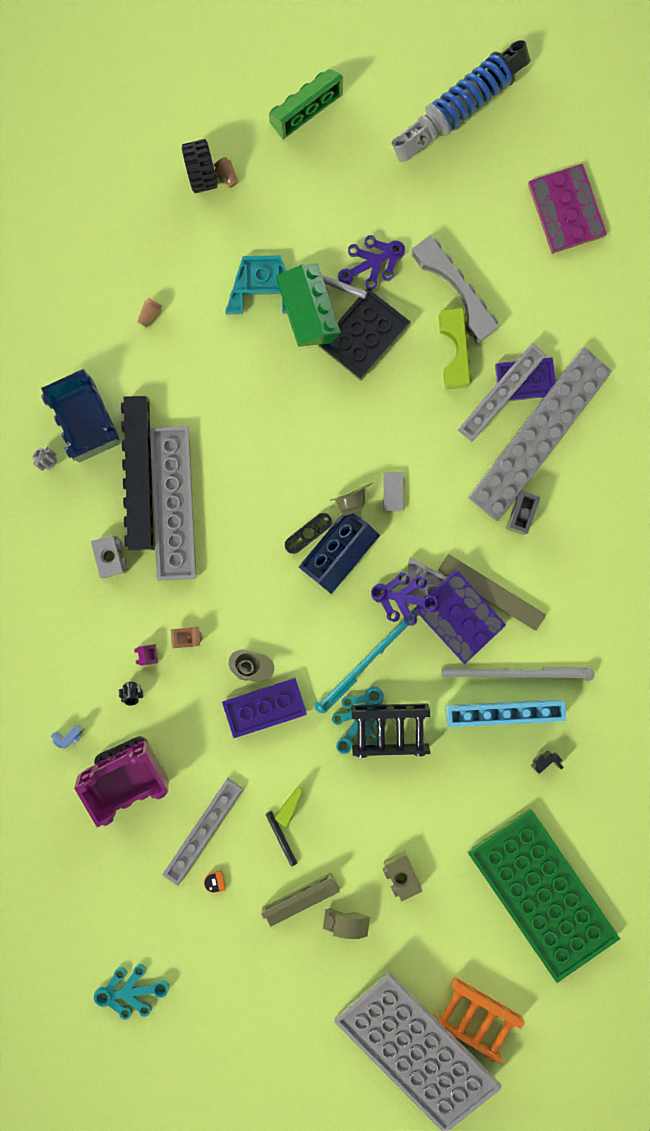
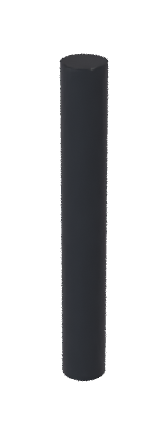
M267 812L265 815L292 867L298 862L278 822L275 820L273 812Z

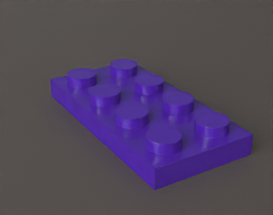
M296 678L222 701L233 739L307 715Z

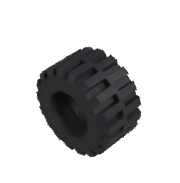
M206 139L182 144V154L192 191L196 194L216 189L218 182Z

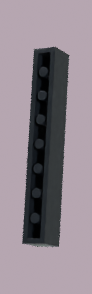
M147 396L123 397L124 402H121V413L124 414V421H121V430L125 436V440H122V451L125 452L122 468L126 473V478H123V489L126 490L123 506L127 510V516H124V527L127 528L124 544L130 551L154 550L150 399Z

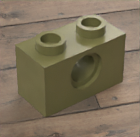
M405 851L384 861L385 868H382L387 879L391 878L393 882L391 889L395 897H400L401 902L423 892ZM400 873L406 874V878L403 881H398L396 876Z

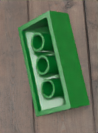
M331 69L320 72L312 82L305 83L300 88V91L289 95L284 103L271 109L269 122L283 140L343 95V76Z
M318 263L301 264L277 275L276 280L298 347L332 343L341 332Z

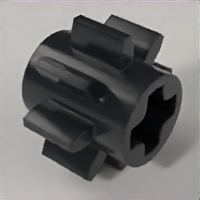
M126 682L123 684V689L118 690L121 702L128 706L136 705L139 702V698H143L141 685H137L136 682Z

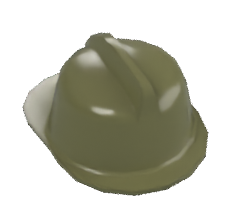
M373 482L347 495L330 499V501H336L341 514L344 516L356 513L364 507V489L373 484Z
M244 649L232 653L228 663L230 670L237 678L254 682L267 681L272 677L275 667L269 657Z

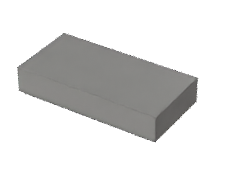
M403 472L383 473L384 511H403Z

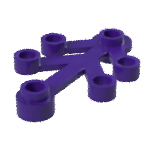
M368 235L365 238V246L369 249L374 247L383 250L384 252L379 255L359 249L356 244H351L348 247L349 256L360 257L367 261L350 270L342 269L338 274V281L350 285L353 277L372 268L370 277L366 280V288L374 290L377 286V277L381 264L389 259L388 265L382 273V278L385 281H391L394 276L393 270L396 260L401 259L405 254V246L402 242L395 240L388 244L376 240L372 235ZM371 239L374 243L370 245L367 243V240ZM394 247L399 248V251L394 252L392 249ZM355 248L357 252L351 253L350 249ZM389 272L392 276L387 278L384 274ZM344 273L349 275L347 279L342 277ZM373 281L375 285L369 286L368 282Z
M401 572L388 584H377L372 588L371 596L373 600L382 603L387 613V619L392 622H397L400 614L398 611L393 610L389 599L395 600L404 616L405 624L409 626H414L417 623V617L411 614L406 603L423 606L425 610L432 613L440 608V601L434 596H427L424 599L408 595L417 588L423 589L426 587L427 580L422 576H417L412 583L397 593L392 592V590L398 585H406L410 581V577L406 573ZM405 576V580L401 582V578ZM422 579L423 583L418 585L419 580ZM383 590V595L380 597L379 593ZM432 602L436 603L434 608H431ZM393 613L396 614L394 619L391 618ZM413 617V621L409 623L408 619Z

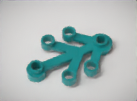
M373 686L368 688L364 695L352 698L349 696L344 697L342 705L345 708H351V705L366 702L364 705H380L384 694L380 688ZM373 692L377 693L378 697L375 700L370 698V695ZM345 699L351 700L349 706L344 704ZM351 712L335 713L332 716V722L336 725L352 720ZM336 715L341 716L340 722L334 721ZM356 719L345 737L340 738L336 743V748L341 754H347L351 751V741L358 731V721ZM367 719L365 721L366 744L373 745L376 742V736L372 732L370 719ZM373 736V742H368L367 737ZM346 742L348 746L343 749L340 747V744Z
M137 964L133 974L122 989L113 991L118 982L123 980L127 974V970L124 967H118L106 987H99L95 991L94 1001L100 1007H111L122 1019L126 1020L130 1018L132 1008L128 1005L122 1006L115 1000L122 998L138 1010L141 1016L146 1017L151 1012V1005L147 1002H140L134 996L154 994L157 998H163L168 993L169 984L165 980H158L154 985L132 988L137 980L146 972V967L143 964ZM141 968L143 973H138L136 969ZM122 971L124 975L119 976L117 972ZM158 985H164L165 989L160 990ZM102 993L107 995L106 999L101 997ZM142 1007H147L148 1012H143ZM123 1010H127L129 1015H124Z

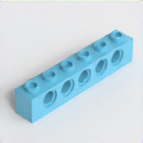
M562 700L445 705L446 725L448 727L566 721L565 701Z

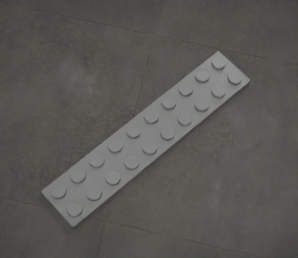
M582 347L467 498L492 519L499 521L518 496V493L525 487L612 370L587 348Z

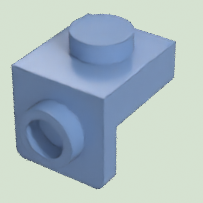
M78 724L65 737L56 731L51 735V738L54 739L53 743L57 747L66 749L72 743L75 745L82 738L81 733L84 729Z

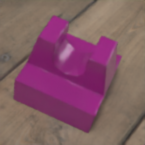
M156 644L139 646L134 649V653H138L139 660H135L136 664L143 666L158 663Z

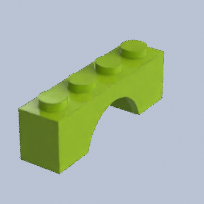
M463 308L440 310L438 314L440 334L449 337L456 347V359L443 370L445 390L467 388L470 382H472V371L468 370L471 356L470 352H467L466 347L469 344V334L465 333L467 314H464Z

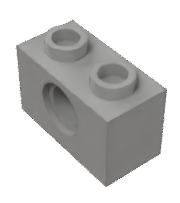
M112 535L91 541L101 579L126 573L125 569L128 566L125 557L121 555L120 550H123L120 538L117 539V536ZM112 551L115 555L114 560L108 562L106 555Z

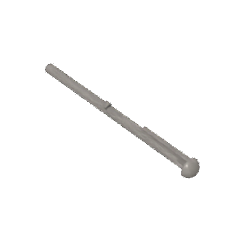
M543 667L542 670H508V668L442 669L441 675L447 677L586 678L588 682L594 678V671L590 667Z

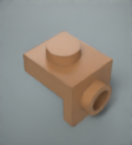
M199 627L170 629L172 648L200 646L202 634Z

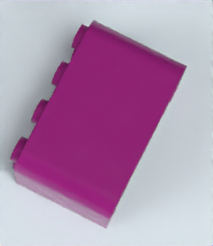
M142 741L82 771L77 776L74 789L98 828L102 825L107 826L114 821L113 818L117 810L121 808L126 809L137 800H144L149 795L152 799L156 798L157 800L166 796L169 789V780L148 742Z

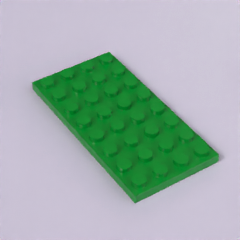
M531 808L467 852L556 983L620 940L614 928Z

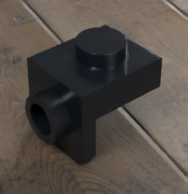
M548 750L543 755H537L533 759V764L530 765L538 774L551 763H554L560 770L564 768L561 764L563 760L556 752L552 754Z

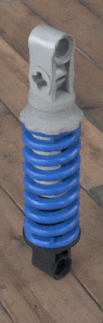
M519 40L512 43L502 53L492 52L485 61L481 62L479 67L474 68L471 73L465 75L464 79L459 80L456 86L450 87L448 92L443 93L440 99H435L432 103L426 105V114L419 117L417 122L393 139L392 146L400 162L410 160L431 141L436 140L439 134L447 137L455 127L460 125V120L466 121L468 114H474L476 108L483 107L484 101L489 102L491 100V95L497 96L499 88L505 89L515 82L514 74L527 66L531 61L526 42Z

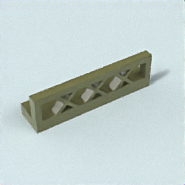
M329 873L262 907L261 915L263 919H267L271 927L339 893L340 890L332 873Z

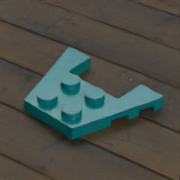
M281 255L242 256L233 290L225 309L226 315L243 314V295L281 294L276 280L277 275L286 272ZM282 299V313H283V314H287V311H286V308H285V305H284V302H283V299Z

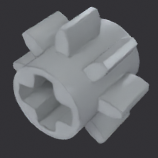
M40 447L33 454L32 458L35 460L33 464L41 471L45 468L51 470L57 462L55 458L57 454L49 447H46L45 450Z

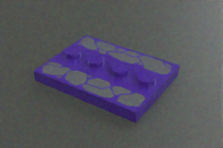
M454 570L428 595L439 599L440 608L438 611L432 613L425 610L423 606L418 605L414 608L417 614L463 664H466L506 626L458 570ZM435 602L431 603V608L435 607Z

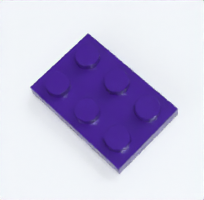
M553 357L544 358L508 401L545 397L550 388L556 383ZM516 361L495 364L497 383Z

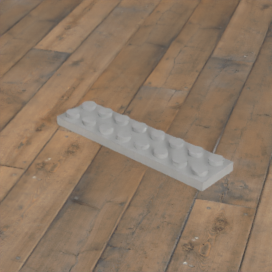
M189 427L150 428L157 581L196 579Z

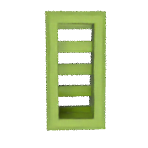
M300 785L297 786L275 814V820L285 828L289 825L301 797L302 787Z

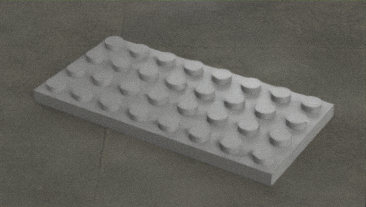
M390 971L335 1017L334 1022L441 1131L451 1130L501 1090L499 1081Z

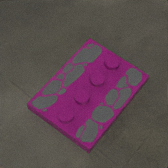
M583 164L528 182L552 254L603 238L607 235Z

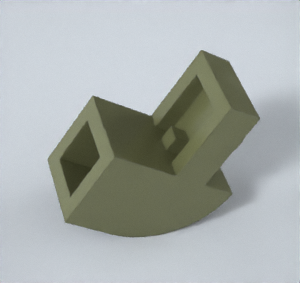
M331 908L325 909L323 929L333 932V936L340 938H364L368 936L370 917L357 912L345 914Z

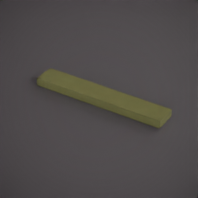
M450 554L446 556L438 571L449 576L454 570H458L483 599L537 631L546 616L545 613Z

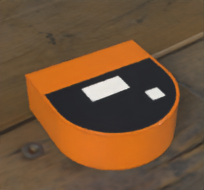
M222 870L210 872L205 877L204 886L207 891L211 893L225 891L226 887Z

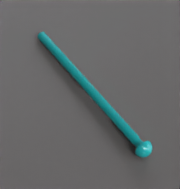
M415 610L411 612L416 617L419 616ZM413 617L408 619L409 623L413 621ZM403 620L321 702L316 701V711L326 713L358 681L355 678L379 653L382 654L385 648L409 625L405 624Z

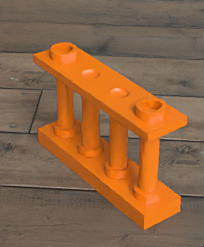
M454 976L451 981L454 995L441 1018L435 1014L433 1016L454 1037L485 1054V1057L491 1062L497 1061L502 1064L503 1058L498 1051L511 1028L516 1026L522 1029L525 1024L522 1015ZM465 996L470 999L471 1004L459 1026L456 1027L450 1024L448 1020L459 1000ZM482 1006L487 1009L488 1014L477 1034L473 1037L466 1033L465 1030L476 1010ZM499 1016L504 1019L505 1024L492 1047L481 1041L494 1018Z

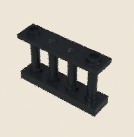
M428 703L351 705L352 719L358 721V745H352L353 756L358 758L379 755H415L422 757L430 754L429 743H424L425 717H430ZM387 718H394L396 720L397 744H385V720ZM406 718L416 719V744H404V720ZM367 719L377 720V745H366L365 721Z

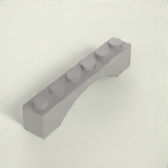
M430 235L412 248L411 256L422 270L442 277L457 291L467 314L466 330L475 342L479 344L496 332L499 327L497 325L498 321L494 315L488 313L484 301L476 297L474 288L470 284L467 285L464 281L463 273L459 269L456 270L451 257L448 254H444L441 250L442 247L439 241L433 239Z

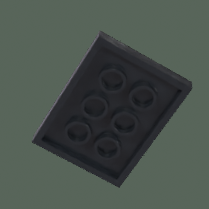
M368 288L365 290L368 292L366 299L359 297L337 322L341 333L330 344L318 345L360 381L365 378L411 325V321Z

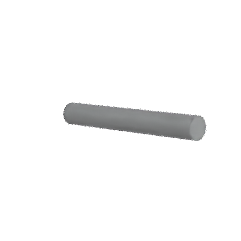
M322 275L326 285L366 299L367 291Z

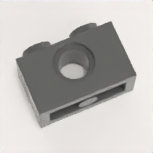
M524 491L519 492L506 529L521 535L528 534L540 497Z

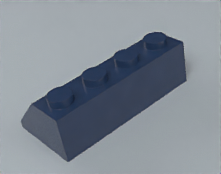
M354 513L346 516L341 515L298 568L332 594L378 539L380 534Z

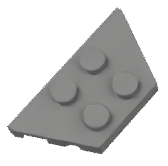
M410 557L408 563L410 581L408 585L417 576L424 577L427 580V585L423 589L417 588L408 595L425 599L447 577ZM422 579L419 580L418 585L423 583Z

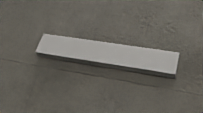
M532 343L457 431L472 443L546 357V354Z
M230 778L226 779L162 874L164 877L177 886L180 884L243 790L242 786Z

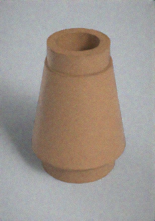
M223 157L214 164L216 173L229 188L239 183L231 160Z
M148 298L147 301H144L137 322L147 328L161 312L160 308L162 305Z

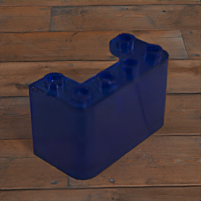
M84 369L41 388L43 392L41 398L44 404L48 405L50 409H54L56 414L54 416L55 422L64 431L61 434L67 444L65 451L69 458L80 463L121 444L92 377Z

